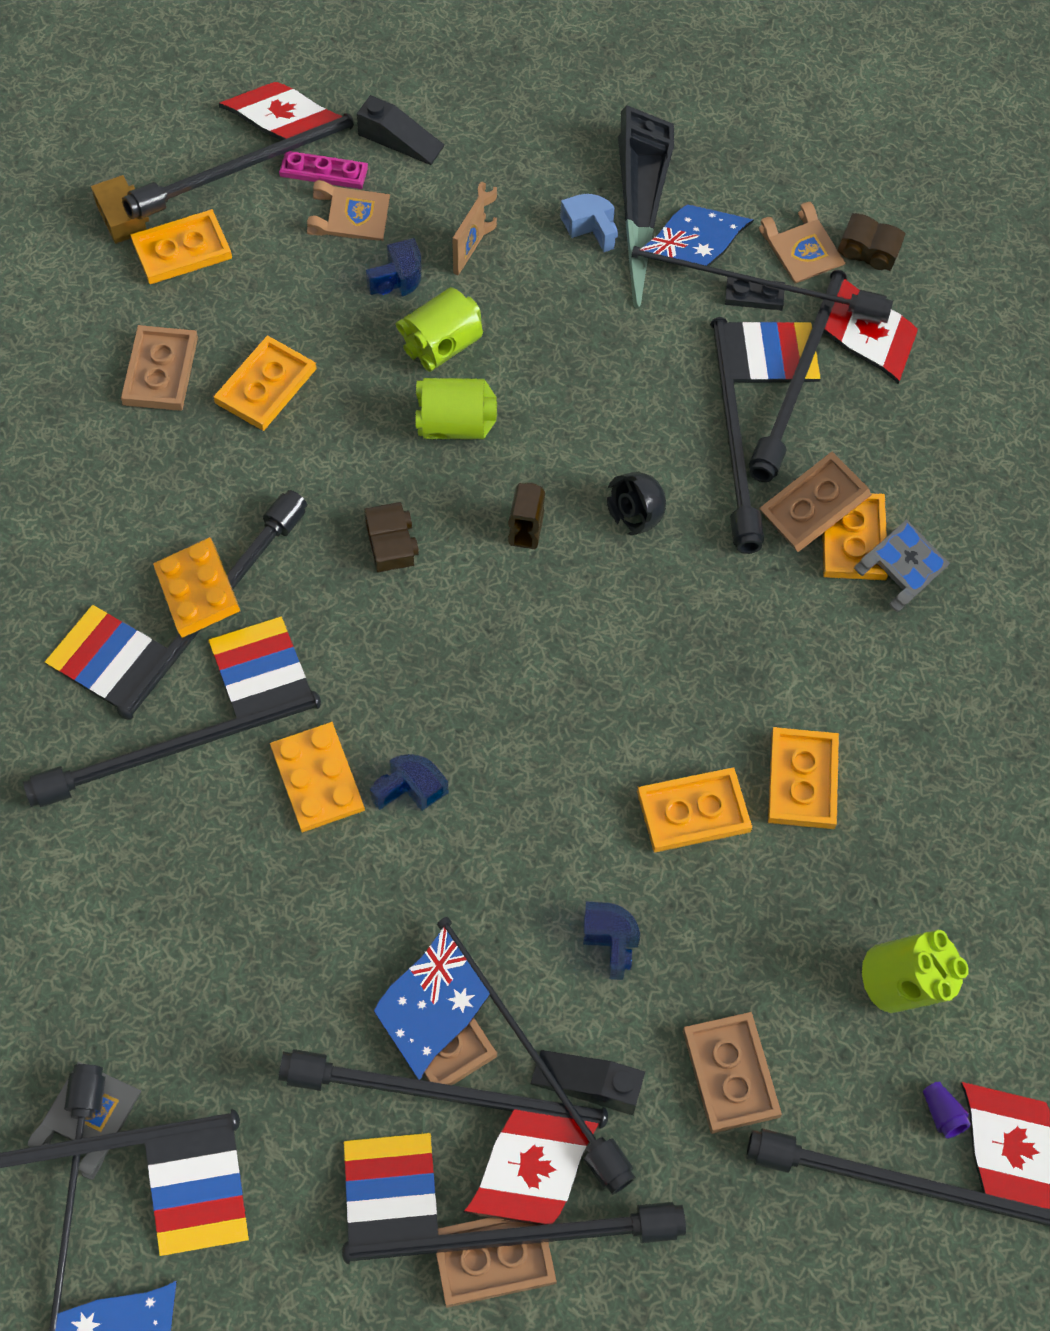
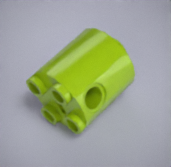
M452 287L447 288L396 322V328L406 342L403 345L404 351L412 360L419 358L421 364L428 372L433 371L480 339L483 334L481 312L477 303L471 297H465L461 292Z
M423 378V381H417L416 397L419 407H422V410H416V429H418V436H423V439L484 440L497 422V397L485 379Z
M935 930L873 946L867 951L863 960L862 978L864 988L870 1000L880 1010L895 1013L951 1001L958 995L963 984V978L967 977L969 969L967 962L960 957L954 944L948 939L947 934L942 930Z

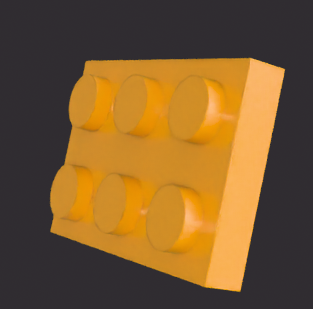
M213 209L130 234L149 284L232 259L231 250Z
M267 335L215 394V404L264 431L315 372L316 362Z
M871 493L870 497L822 533L824 577L869 580L887 579L888 574L877 563L863 576L854 569V566L866 554L887 537L885 494Z
M210 537L153 563L177 631L182 638L241 611L216 547Z
M333 722L270 743L301 832L365 811Z
M773 727L771 734L768 823L835 829L837 825L839 733Z
M734 767L638 787L637 794L654 853L750 833L752 830L751 821Z

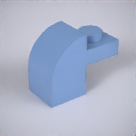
M581 194L561 200L560 218L571 238L593 232L603 252L614 249L615 238L618 237L617 228L613 222L615 208L607 199L594 194Z

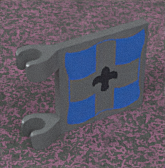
M906 519L873 550L866 554L854 566V569L863 576L877 563L903 590L889 603L896 612H899L950 563Z

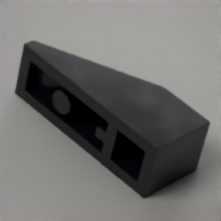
M370 95L357 112L358 135L429 165L433 164L444 148V144L394 104Z
M545 1050L540 1051V1058L567 1096L634 1115L646 1071L608 1060ZM536 1065L531 1085L554 1091Z

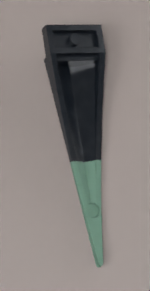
M626 105L621 111V133L618 136L632 297L633 305L637 309L642 301L648 258L641 256L633 258L631 257L634 246L641 249L652 240L663 186L674 149V124Z

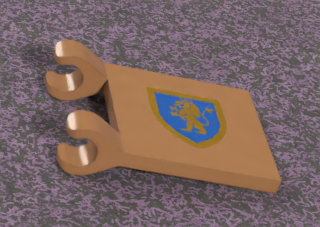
M315 181L313 198L319 200L332 199L328 222L318 216H309L307 220V234L320 236L327 234L383 241L390 194L334 187L325 181Z
M484 182L479 184L478 199L453 236V274L458 276L482 237L493 231L497 226V218L495 217L492 222H484L486 219L484 206L494 202L497 198V187L494 186L491 192H485L486 183Z
M811 202L803 203L800 206L802 210L798 212V215L803 221V225L778 234L773 218L766 217L761 220L762 225L759 227V231L769 242L795 284L845 265L843 258L818 220L815 208Z

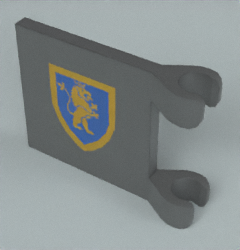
M102 1073V1076H105L106 1079L101 1113L93 1114L92 1120H85L83 1138L120 1132L141 1090ZM68 1080L41 1125L31 1135L28 1141L29 1147L50 1144L54 1133L69 1140H75L78 1119L71 1118V1112L64 1110ZM109 1149L85 1155L79 1165V1170L83 1177L90 1180L95 1178Z

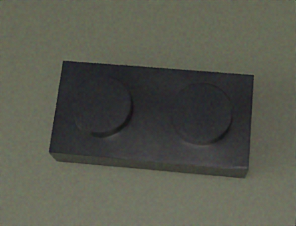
M727 277L725 305L782 311L785 290Z

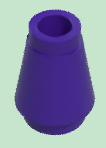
M935 1082L923 1090L922 1093L925 1096L938 1133H943L945 1138L949 1139L969 1128L971 1125L968 1120L969 1113L941 1082Z

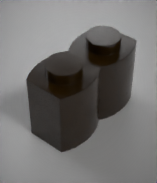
M852 213L837 251L848 259L865 261L874 269L891 271L906 233L895 226L878 223L869 216Z
M519 483L516 486L508 521L510 527L508 542L510 546L536 549L538 547L545 513L543 507L545 491L541 486L534 483Z
M401 502L364 508L365 523L377 573L414 566V556L419 555L416 537L410 538L408 529H412L409 510L404 511Z

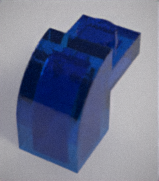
M415 238L387 245L389 264L366 270L367 287L370 295L377 293L384 295L390 293L393 289L399 288L403 297L418 287L422 278L421 253Z
M414 754L400 755L389 760L392 774L381 776L370 788L371 800L379 810L405 792L408 793L421 811L449 793L448 780L435 764L425 757Z
M586 901L583 945L610 946L609 979L623 980L625 970H631L632 949H626V947L638 948L640 930L631 913L619 905Z

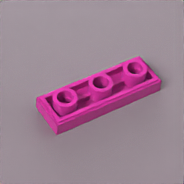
M289 151L284 154L279 174L280 177L312 182L321 180L331 185L362 189L368 170V163Z

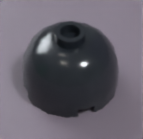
M631 472L614 477L609 483L608 488L612 487L611 496L607 497L609 513L617 524L622 519L631 531L628 535L632 536L647 532L654 528L664 517L666 510L665 493L653 476L642 472ZM640 515L642 521L633 524L624 520V516L630 518Z

